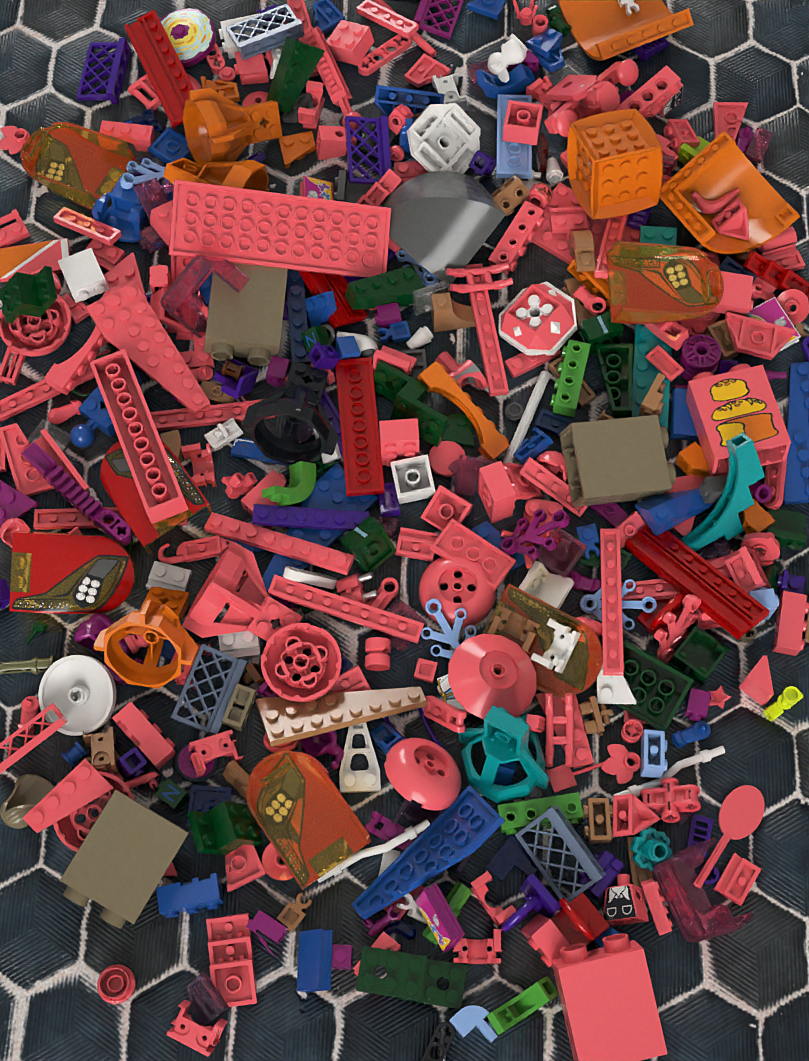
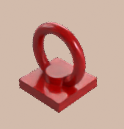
M680 593L672 599L655 600L657 602L656 610L652 613L643 611L636 621L652 636H654L658 629L662 628L667 632L666 640H668V625L663 622V617L670 611L676 615L675 623H677L683 611L680 606L683 604L685 595ZM651 603L647 607V609H651L653 607V603Z
M583 892L570 903L566 898H561L559 904L563 909L551 918L570 945L586 944V947H588L611 927Z

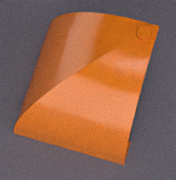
M725 130L661 187L660 199L705 248L716 253L736 254L755 249L777 237L800 217L792 206L780 196L738 148L734 139ZM738 188L739 193L733 201L739 197L747 209L749 240L719 234L711 221L722 211L715 214L703 213L690 195L696 190L701 197L712 201Z

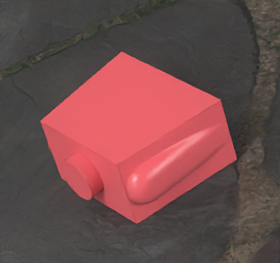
M239 51L234 53L236 60L234 70L236 75L239 74L242 85L269 82L262 53L242 60Z

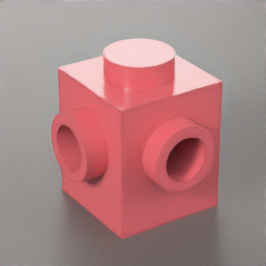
M400 104L388 117V128L398 135L400 130H402V126H405L406 119L413 118L414 114L407 106Z

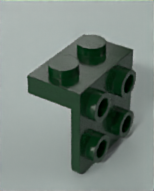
M768 509L767 512L772 515L775 522L771 528L768 527L766 532L773 533L781 547L801 551L807 539V535H804L805 514L783 509Z

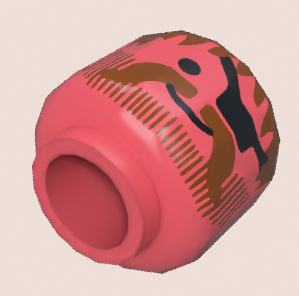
M536 183L530 189L527 201L543 209L552 199V190L547 184Z

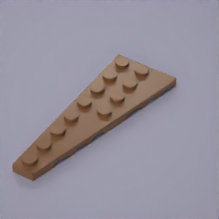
M421 687L326 693L322 697L309 702H293L282 697L256 699V705L270 747L425 707L427 706V700Z

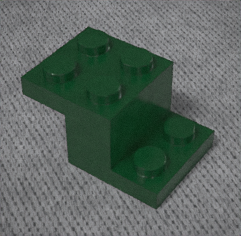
M44 266L37 275L15 272L8 280L6 285L0 290L2 314L4 315L5 323L12 324L20 314L41 317L57 299L51 267Z
M223 801L208 812L192 810L187 814L198 853L226 856L243 844L257 846L263 842L260 829L248 804Z

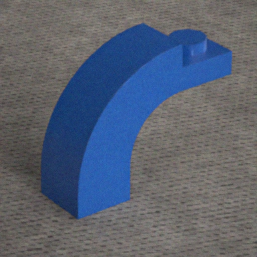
M522 63L509 72V81L506 83L502 82L498 75H491L482 69L475 72L478 85L483 89L485 96L490 98H497L498 94L517 95L525 91L527 86L536 81L531 68Z

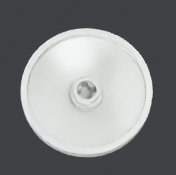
M85 655L63 657L48 668L41 680L38 694L39 706L42 712L54 703L68 720L57 731L71 736L83 735L82 731H84L85 735L90 734L101 728L112 715L116 703L114 679L106 666L95 658ZM52 709L46 713L45 720L47 722L54 723L59 719Z

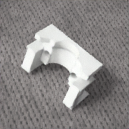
M457 69L455 74L445 77L440 75L439 79L436 78V75L432 76V85L435 91L445 94L444 104L456 103L463 111H468L467 96L460 97L456 88L458 85Z
M550 618L547 625L555 629L553 643L543 656L533 653L530 660L538 662L551 670L555 665L554 671L563 673L581 633L573 630L571 634V627H565Z

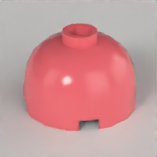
M549 450L541 453L535 459L537 463L566 483L567 468L563 454Z

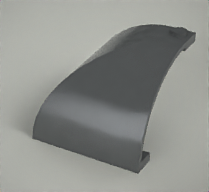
M434 171L416 176L394 190L383 204L380 205V207L391 208L390 238L420 265L449 286L457 277L446 275V269L465 268L506 215L478 180L454 171Z

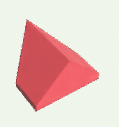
M738 197L711 222L719 234L749 240L747 209Z
M633 794L613 796L614 837L635 835L661 820L660 817Z

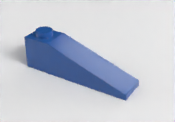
M696 488L651 496L637 503L635 508L655 536L717 503L705 504L699 489Z

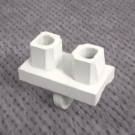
M231 418L223 424H217V428L205 434L204 437L210 443L213 450L218 451L229 442L241 436L243 431L236 424L235 420Z

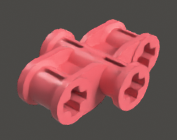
M673 777L663 778L660 781L662 788H646L640 792L643 803L656 815L661 814V819L664 822H677L680 820L678 812H695L701 808V804L698 802L700 788L693 784L679 786L678 779Z

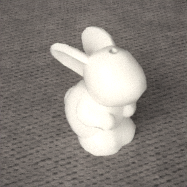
M511 34L509 40L501 45V53L495 52L490 55L487 67L491 73L498 75L499 79L506 83L509 81L508 65L521 63L526 58L528 49L514 34Z

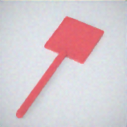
M604 762L572 772L571 768L566 767L565 764L545 772L549 777L554 793L577 786L574 776L599 768Z

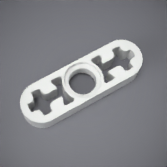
M289 566L285 567L283 577L286 579L328 589H335L337 579L332 576Z

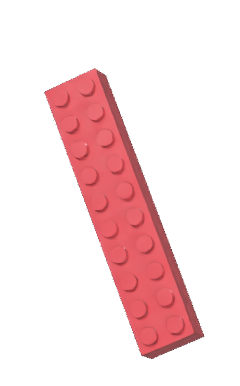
M123 349L89 362L151 524L189 510L126 350Z

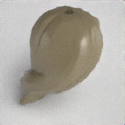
M22 775L16 780L10 797L1 805L0 816L9 827L16 829L25 828L28 824L24 821L23 817L54 786L50 781L39 775Z

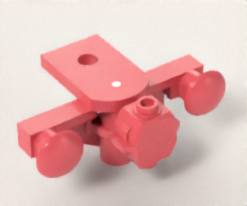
M626 59L623 62L616 61L598 77L596 75L566 76L545 94L547 100L568 101L544 121L550 134L559 133L563 137H568L569 127L572 122L596 114L616 111L620 106V95L618 93L619 89L615 85L617 83H621L623 86L633 85L639 75L637 64L633 60Z

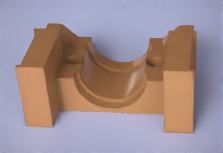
M500 606L498 610L502 611L501 615L495 614V618L486 633L494 635L496 629L508 633L523 641L522 650L529 652L528 649L535 635H537L532 632L533 628H539L540 624ZM502 620H506L507 623L503 624ZM524 629L527 630V634H523Z
M109 727L107 733L103 730L102 733L85 735L84 731H82L87 748L91 747L92 763L90 764L97 771L109 773L108 769L112 768L114 774L118 773L114 749L116 733L113 727Z

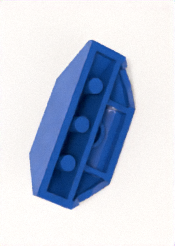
M376 85L374 103L384 116L389 117L400 104L407 106L413 114L423 112L430 104H444L445 94Z

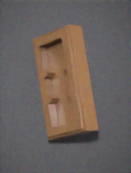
M202 380L200 387L210 402L226 404L236 401L235 398L221 392L222 384Z

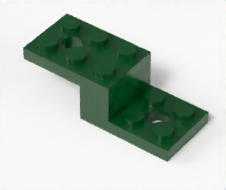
M380 360L377 363L374 374V388L376 393L394 403L390 420L418 418L419 437L438 447L441 444L448 417L424 404L428 386Z
M363 946L356 991L461 1010L467 965L427 959V956ZM382 965L386 968L387 975L384 978L375 976L374 970L377 966ZM443 977L448 980L449 986L446 990H440L437 987V980Z

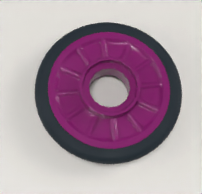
M193 739L184 743L178 749L175 756L177 773L181 778L191 783H200L211 778L219 764V757L212 759L205 764L206 770L204 775L196 777L194 766L190 760L191 754L195 753V751H189L188 746L190 742L200 739Z

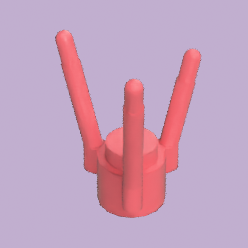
M512 0L516 11V18L520 19V23L524 26L532 25L538 8L535 5L533 9L535 0H531L529 8L525 7L521 12L519 11L517 1Z

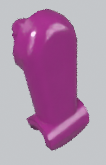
M749 126L740 129L736 139V145L744 155L754 136Z
M569 571L564 575V577L571 578L574 581L571 589L587 591L594 595L601 588V582L596 578L592 580L575 571Z
M392 904L388 913L375 922L369 918L363 920V924L368 928L366 934L370 937L376 935L391 921L397 920L402 911L400 910L398 913L393 912L394 904Z

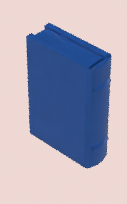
M674 388L671 398L670 438L699 441L686 403L687 389Z
M315 929L299 932L298 992L331 990L333 930Z

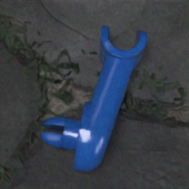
M698 721L682 731L678 730L673 733L671 741L677 749H680L688 743L707 738L711 733L710 726L704 721Z

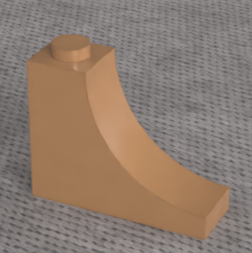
M450 292L431 295V320L434 332L475 327L471 306L455 302L450 297Z

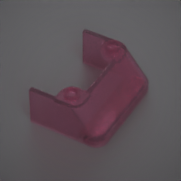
M196 255L162 296L160 301L161 306L200 339L206 333L207 320L198 313L202 309L203 303L195 293L208 276L214 272L237 293L250 280V278L224 258Z
M716 838L689 846L659 862L653 869L654 877L683 937L691 943L739 930L753 917L752 912L733 917L727 906L722 904L712 906L703 887L698 888L693 884L698 877L694 868L703 863V853L717 842Z

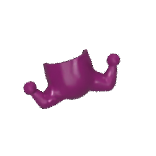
M335 730L300 740L304 751L308 755L316 757L327 753L334 758V761L330 764L331 768L337 769L344 756V750L337 743Z

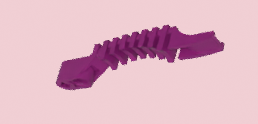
M33 442L21 453L37 469L42 477L51 486H54L57 492H60L64 498L66 497L67 501L70 504L72 503L77 510L79 509L83 516L86 515L89 521L92 520L96 527L99 526L119 545L125 546L130 544L133 538L130 526L114 511L103 508L98 500L95 502L94 497H89L86 491L83 492L80 485L77 486L75 480H70L69 474L67 472L64 474L63 468L60 465L57 467L56 461L36 443ZM108 519L114 520L111 524L105 523Z

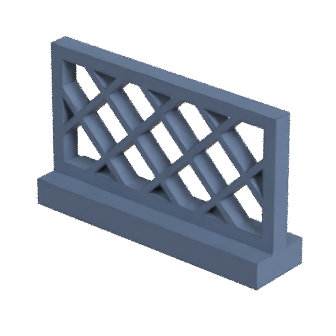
M288 4L226 27V31L239 50L242 60L284 45L286 37L299 39L304 36L303 23L300 19L296 18ZM287 11L286 16L279 14L281 12ZM266 18H272L271 21H264ZM276 19L283 20L281 24L275 23ZM256 24L255 28L249 27V25ZM261 25L268 26L266 30L260 29ZM237 29H238V30H241L240 33H234V32H232V31H235V30H237ZM245 31L252 32L250 36L244 35Z
M201 644L170 718L203 731L209 736L218 734L222 719L247 661L241 658H234ZM203 650L210 652L214 661L204 664L201 658ZM226 659L232 662L229 670L222 672L218 661ZM215 663L219 674L209 677L205 666ZM202 668L206 679L196 682L193 674L195 670ZM220 676L223 686L215 690L211 679ZM208 681L212 692L202 695L198 684ZM195 686L199 697L189 701L186 691L188 688ZM213 694L216 703L213 707L207 709L203 698ZM200 699L204 710L194 714L190 703ZM184 705L188 706L191 716L186 718L177 715L179 708ZM206 713L208 718L206 727L198 724L195 716Z
M557 805L548 809L544 814L515 834L559 899L566 898L561 892L562 883L573 885L572 895L566 898L570 902L607 875ZM546 817L552 824L551 832L540 830L541 821ZM527 831L536 832L535 843H527L522 835ZM539 833L550 835L549 847L538 845ZM554 836L563 839V849L552 848ZM537 848L548 850L547 861L538 859L536 856ZM552 851L563 853L561 864L550 862ZM566 854L575 856L577 859L576 867L565 865ZM550 866L561 868L559 879L550 876ZM564 868L575 870L574 882L563 880ZM578 871L587 873L591 881L587 884L577 883Z

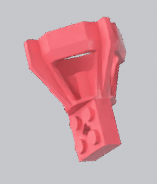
M231 542L197 594L182 626L201 638L250 631L263 640L268 641L279 629L290 624L300 623L303 616L268 596L254 554L236 542ZM245 571L248 577L239 592L234 589ZM225 604H229L230 607L221 622H214ZM278 618L280 626L273 629V624L270 622Z

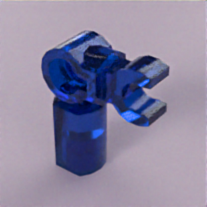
M145 109L140 116L137 115L123 121V123L153 126L154 130L157 129L161 134L163 133L162 126L157 123L158 121L151 109Z

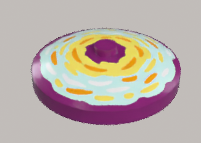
M180 9L160 19L183 67L197 64L213 49L216 41V31L211 19L205 13L195 9Z

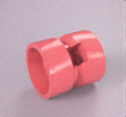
M382 637L366 639L365 652L368 655L365 656V669L371 671L389 670L390 656L388 654L391 652V640Z

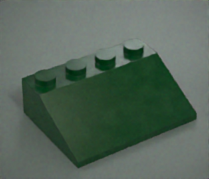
M625 639L623 640V676L627 680L629 688L637 700V704L615 705L660 731L666 732L696 678Z

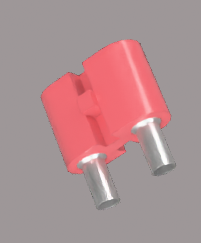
M372 572L361 576L359 573H355L336 582L337 592L342 597L367 605V600L378 596L376 590L368 593L363 591V582L373 578Z

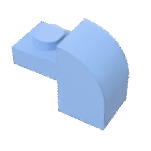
M466 1006L449 1020L462 1038L475 1027L479 1029L490 1043L497 1038L496 1030L491 1026L490 1021H484L489 1012L480 1006Z

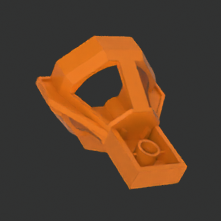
M210 87L189 91L190 99L185 102L182 119L187 146L195 163L201 166L212 161H236L246 146L283 137L278 102L271 100L241 107Z
M181 158L167 163L163 176L172 184H174V180L265 192L270 190L267 188L269 178L266 166L254 160L212 161L201 166L186 158Z
M151 586L139 611L134 610L107 629L100 631L94 643V650L104 651V662L127 684L157 689L181 675L185 665H193L199 647L181 625L189 606V592ZM128 634L143 635L144 640L149 643L143 665L131 659L119 644V641ZM167 639L175 647L178 657L168 665L157 667L164 641Z

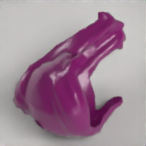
M95 613L90 619L78 626L74 634V640L79 645L92 650L94 655H97L98 651L94 650V643L100 631L107 629L115 622L103 613ZM123 638L119 641L122 650L129 656L131 650L125 644Z

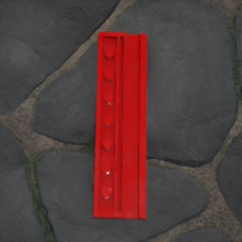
M152 10L137 18V21L133 24H125V30L172 127L175 129V126L183 123L182 117L185 102L190 99L189 91L195 89L155 10Z
M298 271L313 296L333 291L337 309L330 315L328 320L333 329L366 320L368 315L364 309L352 310L345 297L348 282L344 276Z
M646 525L637 531L635 536L626 539L625 548L680 593L685 596L694 594L700 598L701 604L699 609L739 640L741 636L769 616L770 610L668 530L655 536L650 527Z

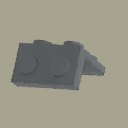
M339 170V177H335V188H338V190L334 192V201L356 203L373 185L349 183L346 170Z

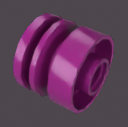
M699 334L688 338L683 344L679 365L685 369L680 375L687 381H691L694 376L703 372H711L713 375H716L721 357L720 344L708 335Z

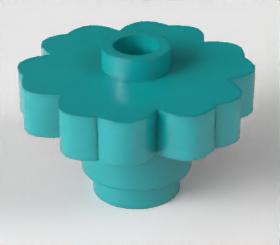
M654 828L643 829L639 832V836L632 838L630 850L634 852L632 861L636 863L637 867L645 868L650 872L661 870L663 863H668L672 855V850L668 847L670 839L666 837L664 832L656 831Z

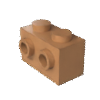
M513 175L491 196L505 212V216H509L514 212V208L518 204L521 205L525 200L527 201L530 192L520 178Z
M588 798L586 805L582 807L583 818H587V826H584V838H588V844H609L612 838H614L613 825L610 822V817H613V807L609 805V798Z

